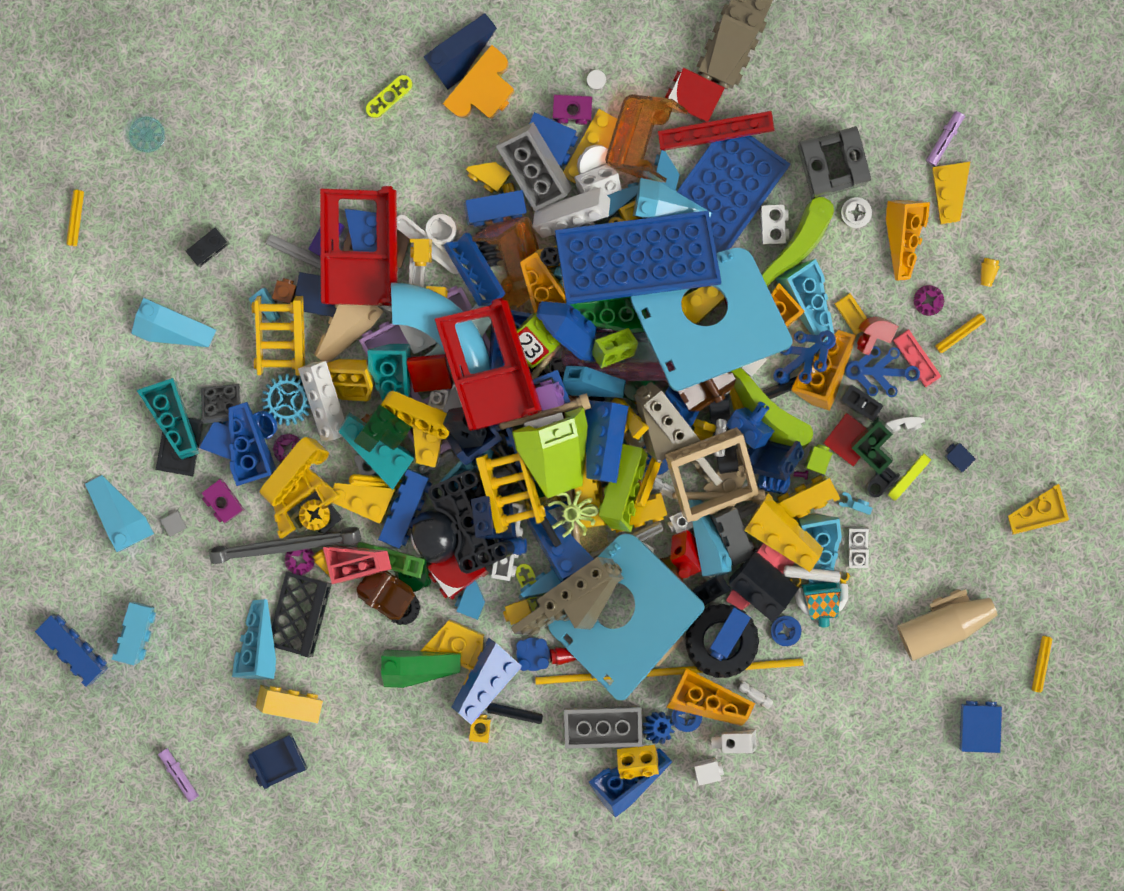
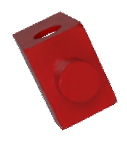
M688 530L673 535L671 541L670 560L679 569L678 575L681 578H688L701 572L696 539Z

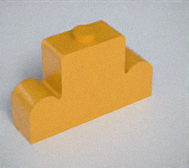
M491 45L444 101L443 105L459 118L468 117L472 112V105L489 119H493L500 110L503 112L509 105L508 100L515 92L513 87L498 75L506 72L509 63L505 55Z

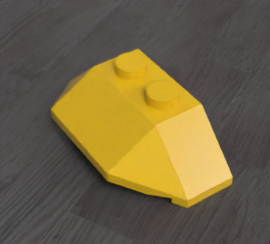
M338 359L327 363L339 399L352 401H369L371 399L373 381L368 369L367 360Z

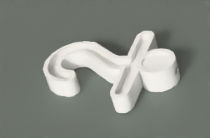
M445 214L432 216L426 224L425 232L407 216H397L398 230L409 239H432V259L439 262L452 274H459L445 248L442 246L446 242H452L457 235V226L451 217ZM410 256L409 284L425 288L426 266H415V262H413V258ZM381 306L392 312V306Z

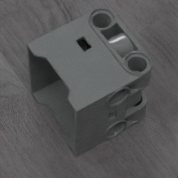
M857 126L799 142L797 148L808 183L811 200L862 187L871 181L869 167ZM839 143L848 175L830 180L825 155L821 148ZM851 151L855 152L857 161L850 159L849 153ZM812 162H820L822 165L821 170H813Z

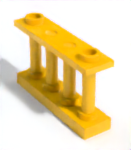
M257 296L254 300L255 302H252V313H255L257 358H254V369H257V375L263 373L264 367H288L295 369V375L300 376L298 368L305 366L303 296H295L290 304H261V296ZM262 311L290 312L294 314V321H291V323L262 322ZM262 330H291V332H294V339L292 341H263ZM263 349H292V351H295V358H292V360H263Z
M518 452L496 459L488 458V454L476 458L485 494L490 497L492 520L496 534L506 531L509 523L535 517L537 523L545 520V509L543 505H540L533 476ZM520 461L523 472L501 478L493 476L492 470L494 467ZM525 480L528 491L505 497L499 496L497 490L499 486ZM530 498L533 510L509 516L504 515L502 507L505 504Z

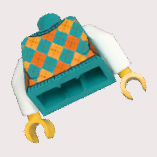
M846 572L845 580H842L840 577L838 583L802 585V588H800L802 580L799 578L800 582L797 584L799 589L795 594L796 603L804 614L810 615L811 620H818L819 627H829V618L838 617L839 611L847 603L848 584H846V581L850 578L849 573Z

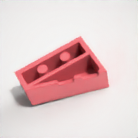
M337 545L323 547L332 584L343 583L392 569L386 550Z

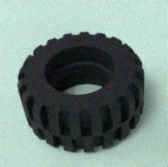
M719 604L708 606L686 632L685 647L690 661L704 674L715 678H729L740 674L751 665L758 652V629L752 618L740 636V646L735 655L720 661L707 652L704 646L706 631L714 624L725 623L732 609H738L734 605Z

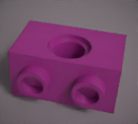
M554 95L553 120H557L560 124L576 121L578 125H587V122H591V96ZM569 106H576L578 112L575 115H570L567 109Z
M219 479L202 492L204 496L202 500L208 507L211 506L214 509L215 513L213 514L219 522L228 523L245 510L223 479ZM220 497L226 499L227 503L224 508L219 507L217 504V500Z

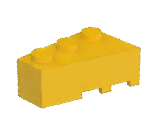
M260 685L255 707L265 714L318 723L323 701L314 693L303 695L299 694L300 691L293 689L286 691L281 690L277 686L268 687Z

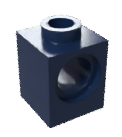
M952 443L945 450L947 454L944 457L960 473H963L976 460L961 443L956 445Z

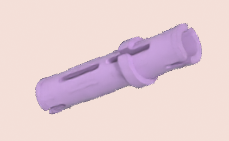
M956 110L954 111L948 124L944 125V131L926 159V162L937 166L953 136L957 135V129L966 117L965 115Z
M166 748L157 754L166 766L167 773L170 772L188 802L196 799L199 794H197L179 765L181 764L179 761L176 762L169 749Z

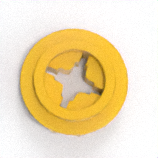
M315 499L305 502L299 511L301 524L309 530L324 528L330 518L328 507L322 501ZM317 508H319L318 515L320 516V518H322V520L315 518L314 520L309 522L311 520V515L309 514V512H307V510L314 512L315 510H317Z

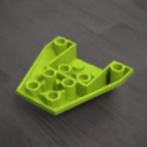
M583 407L566 412L565 419L536 429L529 425L512 431L518 454L546 498L583 486L588 429Z

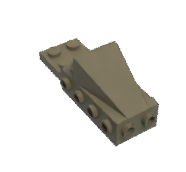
M731 0L729 5H724L721 11V15H723L721 22H716L712 31L715 33L713 40L708 39L704 48L707 50L705 57L701 56L696 67H699L698 74L710 81L718 82V85L725 87V89H733L735 84L739 85L743 76L740 74L742 67H747L751 59L748 54L750 50H755L759 40L756 37L758 32L763 33L767 24L764 19L773 0Z
M650 382L636 391L633 397L637 403L639 417L643 423L649 426V429L643 434L646 451L658 463L666 458L665 454L701 441L662 390ZM704 457L690 462L697 468L696 471L708 483L712 482L717 486L722 482Z
M595 558L537 599L540 607L511 627L514 634L533 636L541 631L540 628L542 626L549 625L555 620H570L574 628L592 629L617 583L624 579L621 574L622 569L613 559Z

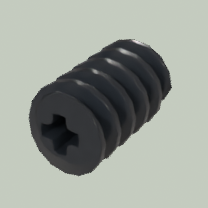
M499 227L479 229L480 231L476 232L475 236L481 238L476 241V244L482 245L478 248L483 253L482 255L490 267L502 266L497 264L502 258L496 257L497 254L501 253V250L495 248L501 245L500 242L495 241L500 235L494 234L495 231L499 230Z

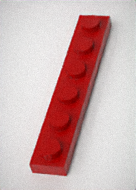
M772 111L661 130L658 131L660 150L667 151L773 132L775 128Z

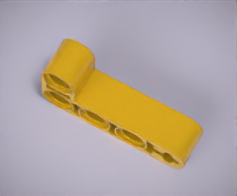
M390 391L381 403L384 408L411 427L440 439H446L450 434L443 425L447 413L395 391Z
M302 438L264 483L259 493L272 506H277L312 464H322L328 458L329 452L316 439Z

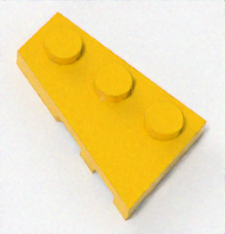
M970 162L932 167L940 225L960 222Z
M1059 484L1007 516L1012 535L1069 521Z

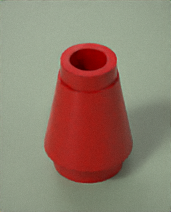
M554 647V649H550L551 664L558 666L577 660L567 648Z

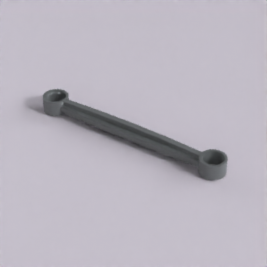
M348 527L340 532L290 537L282 540L276 539L230 548L216 546L209 549L208 552L210 562L212 564H220L233 558L297 551L337 543L352 545L361 541V535L358 527Z

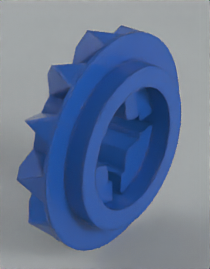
M781 616L772 624L771 636L781 646H792L801 637V625L791 616ZM783 623L787 628H794L789 632L790 639L785 634H778L783 630Z
M673 710L672 722L675 723L674 726L678 730L692 732L700 726L702 716L690 714L695 718L689 719L687 725H685V719L679 715L686 712Z

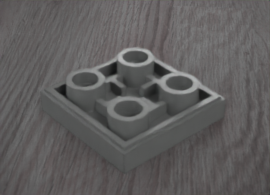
M239 384L201 388L203 424L229 421V407L241 404Z

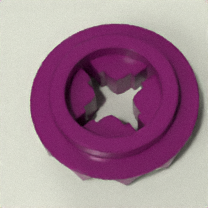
M926 285L919 288L914 295V306L923 315H935L944 306V295L938 287ZM926 293L927 295H929V297H937L935 298V300L932 301V306H930L929 303L922 305V303L927 299Z
M293 434L281 435L275 440L273 446L276 459L282 463L289 454V452L287 454L284 453L285 449L281 444L288 446L293 442L291 447L293 449L300 439Z
M311 548L286 552L284 562L287 569L293 574L298 575L308 573L315 564V559L312 557L314 552ZM304 552L302 559L305 560L307 564L300 563L296 567L297 560L294 559V557L292 556H300V554Z

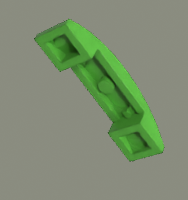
M358 542L357 548L386 550L391 570L421 578L425 559Z

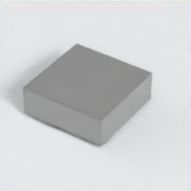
M179 511L161 520L169 537L187 528Z

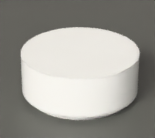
M593 70L587 76V84L593 90H600L606 84V76L600 70Z

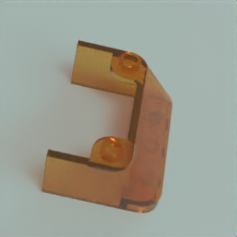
M635 94L628 95L623 100L606 154V164L611 168L637 178L666 183L667 179L654 171L652 163L644 160V156L654 125H664L669 120L671 112L687 114L688 110L673 99Z
M517 217L489 225L475 235L472 240L473 242L487 241L490 245L498 243L507 277L501 283V287L506 293L502 298L508 301L510 308H519L530 299L520 262L539 250L531 220L528 217Z

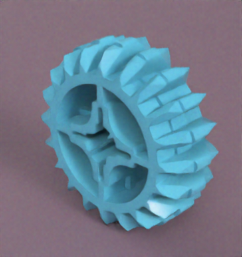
M289 374L285 375V380H283L282 375H278L279 382L274 378L271 379L274 385L267 384L266 387L270 391H263L264 395H268V398H262V402H268V405H264L263 409L269 408L270 411L268 413L274 414L276 420L279 418L278 424L280 425L283 424L284 420H286V426L290 425V420L296 425L297 417L299 420L304 421L302 414L304 413L309 416L310 413L306 411V408L311 409V407L308 405L304 386L301 385L302 379L296 382L297 376L293 375L292 380H290ZM293 384L298 389L287 393L281 385ZM277 390L280 400L273 406V394ZM302 393L303 403L299 410L295 400ZM284 395L292 396L290 399L291 405H288V403L282 404L285 401ZM283 407H288L294 414L284 416L277 411Z

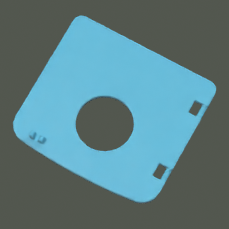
M733 248L716 253L722 282L721 285H714L713 287L717 288L724 295L727 301V313L715 325L699 326L686 318L682 311L681 301L683 295L689 289L631 296L632 306L640 319V323L665 373V377L674 391H681L791 347L792 337L749 251L743 248ZM647 309L650 317L644 319L641 310ZM669 361L672 362L675 369L669 372L665 364Z
M632 534L618 536L598 556L613 559L622 569L621 574L624 579L618 583L625 585L632 592L635 600V611L631 620L623 627L617 629L603 626L598 619L590 630L574 628L570 620H555L548 625L552 635L617 700H625L704 610L702 600L642 541ZM566 634L573 639L571 644L564 639ZM606 675L614 681L611 685L603 679Z

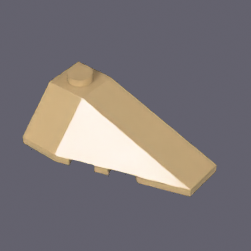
M335 305L337 308L333 317H330L328 321L330 326L327 333L322 335L314 355L320 360L326 361V363L331 362L361 337L362 334L373 327L384 311L378 306Z

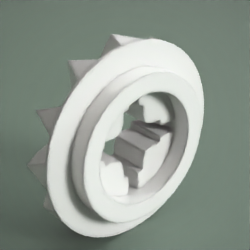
M859 197L847 200L841 210L842 220L847 226L853 228L865 226L872 216L870 204ZM858 205L859 212L865 213V215H859L855 221L854 215L848 213V211H854Z

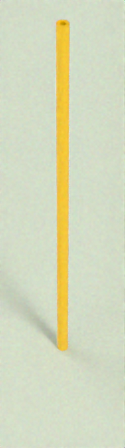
M803 658L752 662L745 670L804 666ZM695 666L652 669L646 677L682 675L686 668L695 673L703 672ZM591 673L535 677L536 685L597 681L596 678L592 679ZM610 677L603 678L604 680H611Z

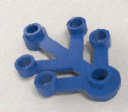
M828 330L822 331L819 335H810L797 331L794 334L796 342L800 344L812 342L815 344L810 348L791 346L787 351H781L780 353L783 355L795 354L800 356L785 368L776 369L773 374L774 380L779 384L787 383L790 380V373L805 362L803 372L799 374V380L804 384L810 383L815 354L820 351L819 359L815 361L814 368L818 372H824L827 368L828 350L836 342L835 335ZM799 335H803L801 340H798ZM828 337V340L823 342L824 338ZM823 363V366L818 369V365ZM782 372V377L778 378L779 373ZM808 375L807 379L803 380V377Z
M873 346V349H878V355L874 356L870 353V355H865L859 361H850L845 369L846 376L852 380L858 379L867 389V393L870 396L877 395L878 387L871 384L864 375H872L886 390V394L889 397H895L898 390L884 376L906 377L909 381H916L920 377V370L916 366H909L907 369L884 368L893 359L899 357L900 351L896 347L890 348L888 354L873 367H864L872 358L879 357L881 353L879 347ZM891 350H897L898 355L896 357L891 356ZM853 366L858 368V372L856 374H853L851 372V368ZM910 370L916 371V375L914 377L909 376L908 373ZM875 387L876 393L871 394L869 388ZM889 388L895 389L894 395L888 393Z

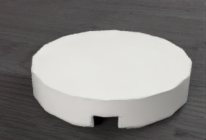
M602 145L587 147L578 158L577 168L579 174L609 163L614 168V155Z

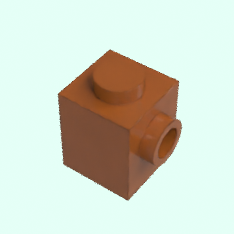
M285 278L282 281L277 280L272 299L287 304L293 302L297 288L296 285H293L294 281Z

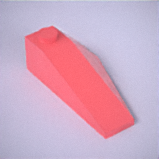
M763 542L757 549V552L781 573H783L786 565L793 566L795 563ZM732 589L726 599L727 602L737 606L740 610H744L750 605L734 589Z

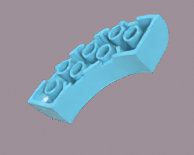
M391 283L393 325H405L421 330L432 337L443 349L434 319L463 311L451 300L430 289L406 283ZM470 320L455 324L469 372L475 374L490 370L488 351L474 323Z

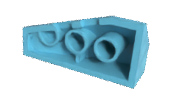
M640 178L633 216L653 218L707 211L661 182Z

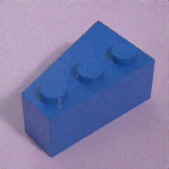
M523 190L465 200L464 202L468 226H484L486 222L491 221L493 224L501 223L506 218L518 220L522 219V215L527 213Z

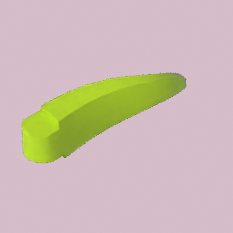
M817 197L806 205L794 235L783 251L761 273L767 287L775 278L807 258L816 248L825 234L834 213V207L830 200L825 197Z
M737 368L732 370L731 372L736 378L734 388L743 407H747L753 412L758 402L765 403L764 408L768 405L769 410L761 421L774 430L769 439L772 442L792 446L795 441H800L804 450L813 438L811 425L779 408L743 369Z

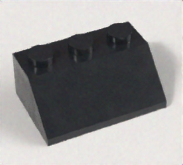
M757 551L736 570L729 581L731 588L771 622L786 609L799 589L797 585L785 577L783 573Z

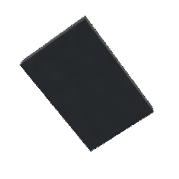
M188 418L199 450L203 422L199 419ZM162 431L156 470L194 477L198 454L181 460Z

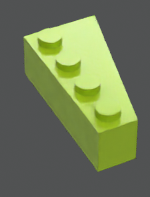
M622 445L617 483L609 482L605 487V497L603 503L599 506L598 512L609 528L626 532L632 531L633 526L629 525L631 516H635L634 500L640 489L638 481L643 479L648 456L641 447Z

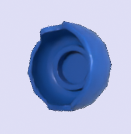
M267 411L254 413V418L264 439L274 436L278 430L274 415L269 414Z

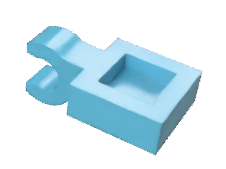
M266 287L249 298L251 304L255 302L254 300L257 296H261V304H276ZM262 311L270 323L272 321L275 322L281 317L278 312Z
M842 492V495L846 496L848 500L846 503L838 502L840 506L849 507L868 515L871 514L873 508L869 507V502L858 499V502L853 501L849 493Z

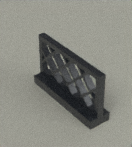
M286 571L272 624L273 640L275 635L281 632L286 641L280 645L274 643V648L299 654L307 658L314 656L332 583ZM289 578H296L300 586L291 590L288 585ZM310 582L317 584L316 591L309 595L305 588V585ZM302 588L306 598L298 602L293 592ZM291 595L295 604L287 609L283 601L285 597ZM309 600L311 610L304 613L300 604ZM297 606L302 616L293 621L288 611ZM286 613L290 623L282 627L279 623V617ZM304 618L307 626L305 630L300 632L295 623ZM292 625L297 634L288 639L284 629ZM299 637L302 642L301 649H294L290 641Z

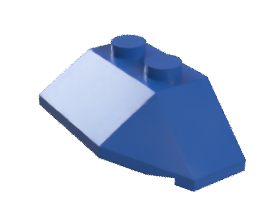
M540 302L536 316L539 320H542L550 334L580 360L592 362L594 360L592 350L595 340H597L596 326L593 322L585 318L570 304Z

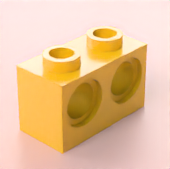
M655 745L617 749L618 771L621 779H632L640 776L651 777L659 774L658 755Z

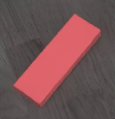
M909 329L892 340L908 364L916 366L920 370L919 379L924 387L929 386L942 377Z

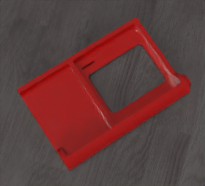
M382 186L378 191L320 189L321 303L332 305L392 306L391 283H398L397 191L392 186ZM340 199L373 200L376 202L377 250L375 252L341 251L339 249Z
M498 298L493 300L492 304L487 307L434 319L469 430H476L542 412L507 300ZM489 317L501 351L504 366L471 374L466 364L455 324Z

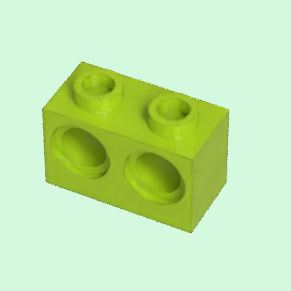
M627 328L595 340L592 355L600 368L633 357L638 341L630 329Z
M821 444L811 446L804 468L825 475L833 453L829 452V447Z

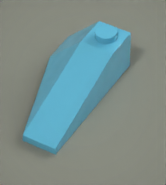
M816 259L797 265L775 278L777 283H780L805 311L799 318L811 335H819L825 330L831 331L834 334L831 313L828 311L826 301L828 296L825 293L823 284L825 278Z
M143 298L136 313L131 334L149 342L209 347L216 329Z
M103 475L85 484L116 552H121L154 534L146 517Z
M689 500L690 508L703 503L702 500ZM709 514L700 517L697 521H692L702 576L725 575L732 572L731 558Z
M813 514L799 518V526L804 531H807L824 548L813 569L834 571L839 543H841L842 538L839 517ZM808 579L809 584L825 583V582H826V581H818V580H809V579Z
M252 600L246 619L248 629L245 635H241L240 641L243 642L241 652H236L232 677L258 680L274 679L276 655L268 600Z

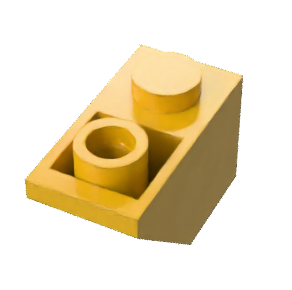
M496 162L468 166L466 169L469 173L467 176L476 183L478 180L484 183L483 188L490 193L494 191L499 193L502 186L511 176L509 171Z

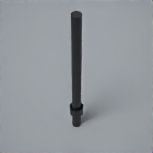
M503 444L496 447L501 457L509 455ZM516 462L504 464L512 475L520 473L515 465ZM525 480L517 481L522 492L528 491ZM529 498V499H527V501L529 502V504H530V506H531V508H532V504H531V501H530V498ZM545 516V520L541 524L556 548L562 543Z

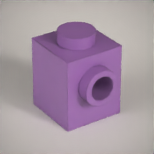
M552 380L541 382V387L536 388L542 411L565 404L563 399L564 390L559 382L552 383Z

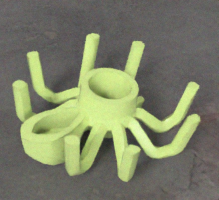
M581 490L576 492L573 504H571L570 495L565 492L556 496H566L568 506L561 501H553L548 504V506L561 505L565 509L561 511L564 513L562 515L564 519L552 525L553 529L567 521L571 522L570 528L562 535L563 537H566L574 529V521L583 529V536L586 535L587 528L579 519L591 521L592 526L596 522L595 519L591 518V516L598 514L599 509L596 505L589 504L580 509L586 503H591L592 498L585 499L576 505L582 493Z

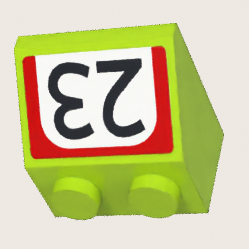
M537 312L530 315L517 328L528 366L531 369L561 344L546 329L542 320L538 319L536 316Z

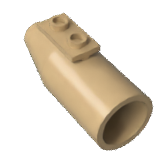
M966 589L963 591L956 590L946 598L939 597L934 599L930 604L931 612L897 626L909 658L911 661H915L967 639L998 616L991 598L970 601Z

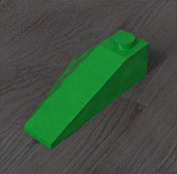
M631 296L570 304L597 327L616 331L629 328L632 333L645 332L632 306ZM646 309L641 310L644 319H647Z
M385 649L381 656V676L384 687L405 688L461 672V653Z

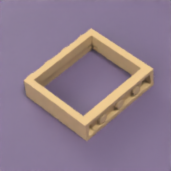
M737 427L665 454L680 510L687 522L697 521L700 517L715 514L718 510L733 507L739 502L751 500L759 495L744 436ZM737 444L748 486L690 508L678 466Z

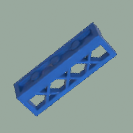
M464 233L457 242H446L443 245L479 307L490 306L493 300L502 298L506 294L470 233Z

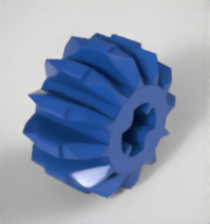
M759 475L757 486L760 489H765L767 492L785 494L790 486V476L786 481Z
M652 712L651 716L645 717L647 722H643L642 725L646 729L642 733L647 734V740H652L653 744H658V742L664 744L666 740L672 739L669 733L675 732L671 729V726L675 723L669 722L671 716H665L664 712Z

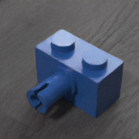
M758 402L753 412L747 407L735 410L726 424L730 429L737 427L743 434L745 442L753 449L765 446L774 432L772 428L761 421L769 410L768 405L764 408L766 404L763 402Z

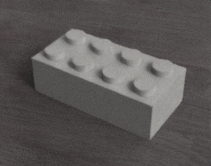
M534 122L499 140L496 148L534 211L568 195L572 186Z
M641 706L564 708L565 749L642 747Z

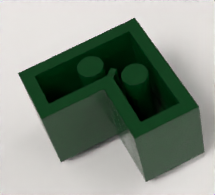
M379 405L371 414L354 442L369 453L379 440L392 450H395L404 440L411 426L382 405Z
M878 416L851 443L852 449L879 475L893 462L892 455L882 447L893 435V431Z

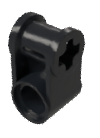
M889 467L880 475L876 472L865 486L866 494L872 498L880 497L899 478L900 474L895 473ZM872 484L879 486V492L876 495L870 491Z

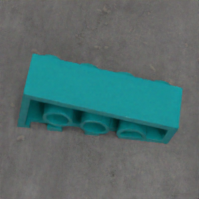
M174 378L138 389V394L180 459L199 454L178 385Z
M349 412L339 427L338 432L393 490L413 461L414 454L401 445L392 450L380 440L369 453L354 442L365 422Z

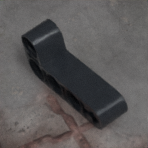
M724 394L725 398L718 403L712 402L708 405L711 424L716 425L718 419L729 421L730 406L728 394ZM735 445L725 448V455L723 457H717L719 474L739 471Z

